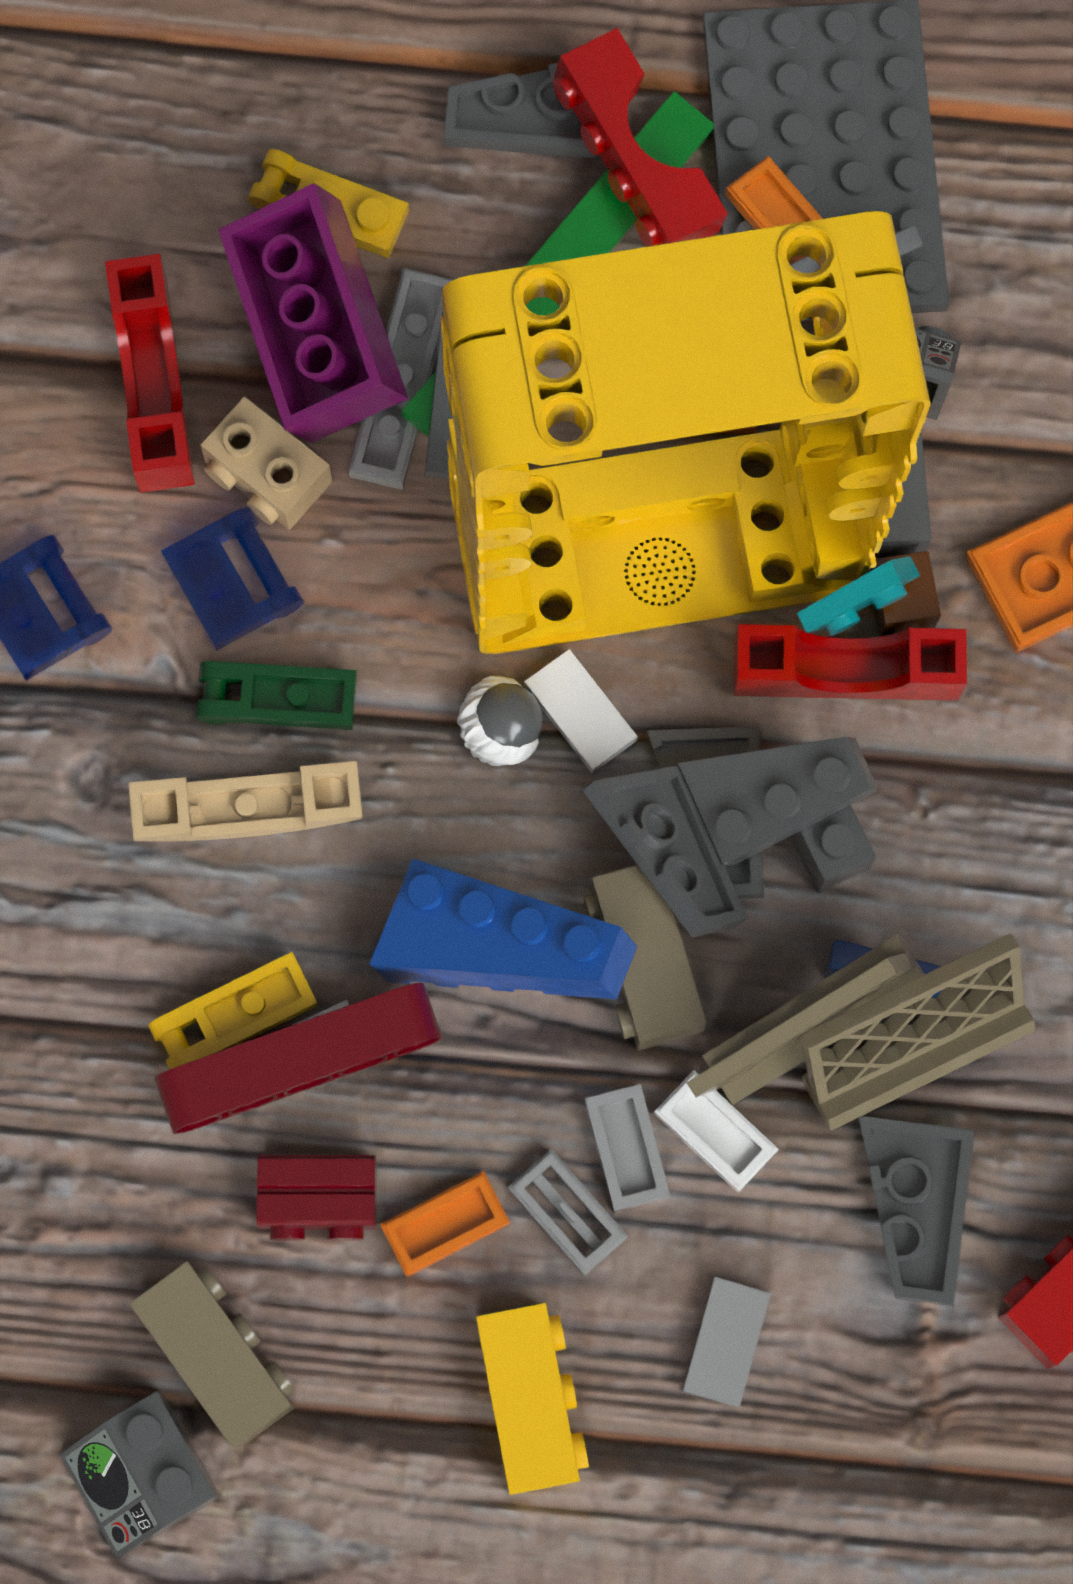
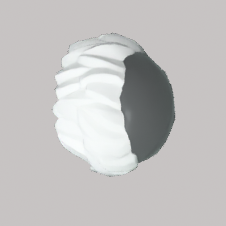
M488 676L471 687L465 701L460 706L457 723L461 727L460 737L465 741V747L471 750L472 756L479 758L483 763H488L491 766L518 764L528 759L537 748L539 743L538 737L542 728V708L534 694L523 688L516 680L503 676Z

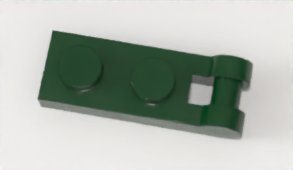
M204 661L200 663L198 681L204 683L203 699L198 700L196 703L195 719L197 721L210 724L233 722L353 730L357 686L356 670L223 661ZM226 685H242L240 701L225 700Z

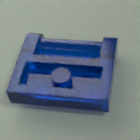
M250 507L240 508L161 550L165 562L216 651L274 619L292 614L304 604L298 589L295 586L289 587L258 533L256 526L259 522ZM230 539H237L269 595L268 598L255 604L222 546V543Z
M54 535L36 541L0 563V640L26 681L84 646H90L99 642L112 631V626L103 613H96L63 560L62 554L64 549ZM36 568H43L77 625L65 632H62L27 575Z

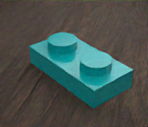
M911 556L893 559L799 611L797 615L806 633L827 628L830 636L861 621L857 611L874 603L878 610L905 597L908 593L904 585L920 577V574Z

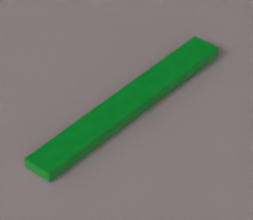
M674 91L634 139L641 149L656 161L668 166L683 168L712 134L714 123ZM608 169L525 266L611 253L635 225L637 218L628 202H620L613 193L608 181ZM538 297L526 304V307L537 315H549L560 308L554 300L547 297ZM435 372L404 407L401 413L402 417L427 437L429 434Z

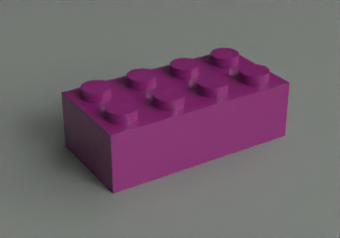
M313 183L218 229L284 430L313 443L408 399L340 199Z

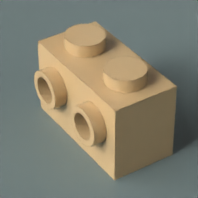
M245 396L201 444L204 460L207 464L204 470L210 478L227 491L235 486L249 498L246 504L251 511L269 525H272L277 520L286 529L290 530L332 483L330 465L290 432L284 430L280 424Z

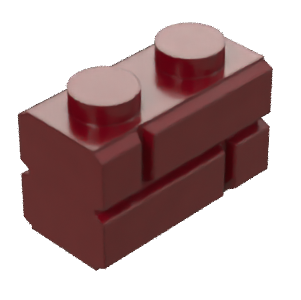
M258 1155L257 1227L260 1230H270V1240L274 1241L305 1240V1230H329L328 1240L332 1241L364 1240V1230H376L377 1226L376 1156Z

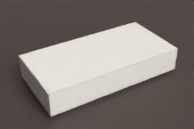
M570 649L524 681V687L534 694L542 710L592 774L637 741L638 736Z
M693 1070L654 1111V1115L739 1193L779 1149L716 1090L695 1098L686 1083L699 1075Z

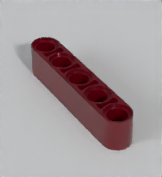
M419 982L393 989L174 1067L157 1075L154 1080L172 1133L181 1134L423 1049L440 1041L443 1036L425 985Z

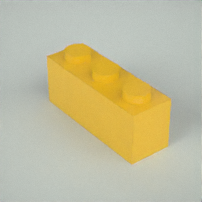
M546 1303L476 1316L509 1496L579 1482L578 1469L588 1468L589 1464L583 1433L571 1434L567 1410L577 1408L571 1373L560 1375L555 1351L566 1349L560 1315L548 1316Z

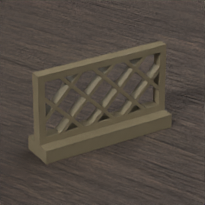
M1012 933L800 1035L808 1072L802 1075L804 1086L830 1131L1036 1031L1035 1020L1024 1001L1020 946ZM993 966L988 973H984L987 968ZM968 989H973L967 996L962 997ZM942 990L936 998H931L935 993ZM916 1014H921L917 1020L909 1023ZM890 1016L884 1023H879L883 1018ZM863 1040H868L864 1046L857 1048ZM838 1041V1042L832 1047V1049L824 1048V1047H826V1046H828V1045H830V1044H832V1043Z
M897 934L702 1055L709 1069L686 1083L695 1098L722 1088L730 1103L734 1105L805 1061L800 1038L801 1034L925 974L901 935Z

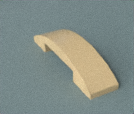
M357 761L300 766L299 772L187 782L186 777L128 783L134 841H196L252 837L307 830L362 819Z

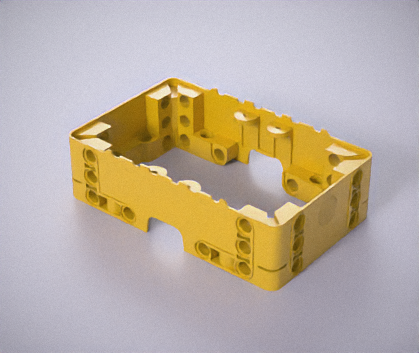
M881 211L863 212L485 272L457 278L443 287V315L440 317L442 358L449 407L453 416L452 419H448L449 440H447L449 486L472 620L481 653H508L817 602L867 574L869 568L876 567L875 553H879L883 538L888 536L890 531L888 519L892 518L897 506L896 503L902 500L904 494L902 482L907 480L911 464H915L917 461L916 442L931 405L891 214ZM796 256H807L815 260L820 269L812 273H801L796 271L788 261ZM547 297L554 300L560 308L549 315H537L532 313L526 307V304L532 299ZM812 317L815 335L808 333L800 322ZM559 359L566 362L571 367V371L561 378H548L542 375L537 370V367L543 361ZM570 421L577 424L582 429L583 434L571 442H561L554 439L549 434L548 429L555 423ZM782 422L780 430L529 470L528 463L547 466L602 457V451ZM750 460H758L768 467L770 473L761 478H753L743 471L741 465ZM534 495L546 498L551 506L543 513L532 514L526 511L521 504L526 498ZM760 512H767L778 519L780 526L772 531H763L753 524L751 518ZM550 548L555 550L561 559L551 567H541L532 561L531 555L538 549ZM770 565H779L789 573L791 579L783 584H773L763 577L761 570ZM560 601L570 609V614L560 621H551L541 614L540 609L547 602Z

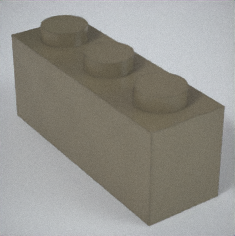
M638 865L592 877L590 887L592 894L583 896L587 916L620 926L637 945L636 952L620 990L623 1004L615 1006L623 1038L634 1037L637 1051L704 1033L707 1023L673 911Z
M186 1261L132 1301L130 1306L234 1450L238 1451L295 1408L287 1396L296 1389L275 1361L268 1367L264 1366L252 1349L261 1341L240 1313L232 1320L218 1302V1300L226 1295V1292L209 1268L205 1266L197 1272Z

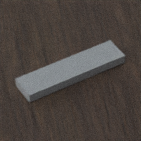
M407 268L402 269L386 334L408 399L362 420L349 468V477L403 490L418 429L402 417L401 413L404 407L434 373L440 317L443 311L442 289L453 279Z

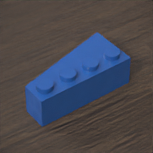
M412 859L369 965L390 983L410 984V981L434 983L436 986L459 988V985L489 987L496 991L514 992V989L542 991L544 994L617 999L637 945L620 926Z

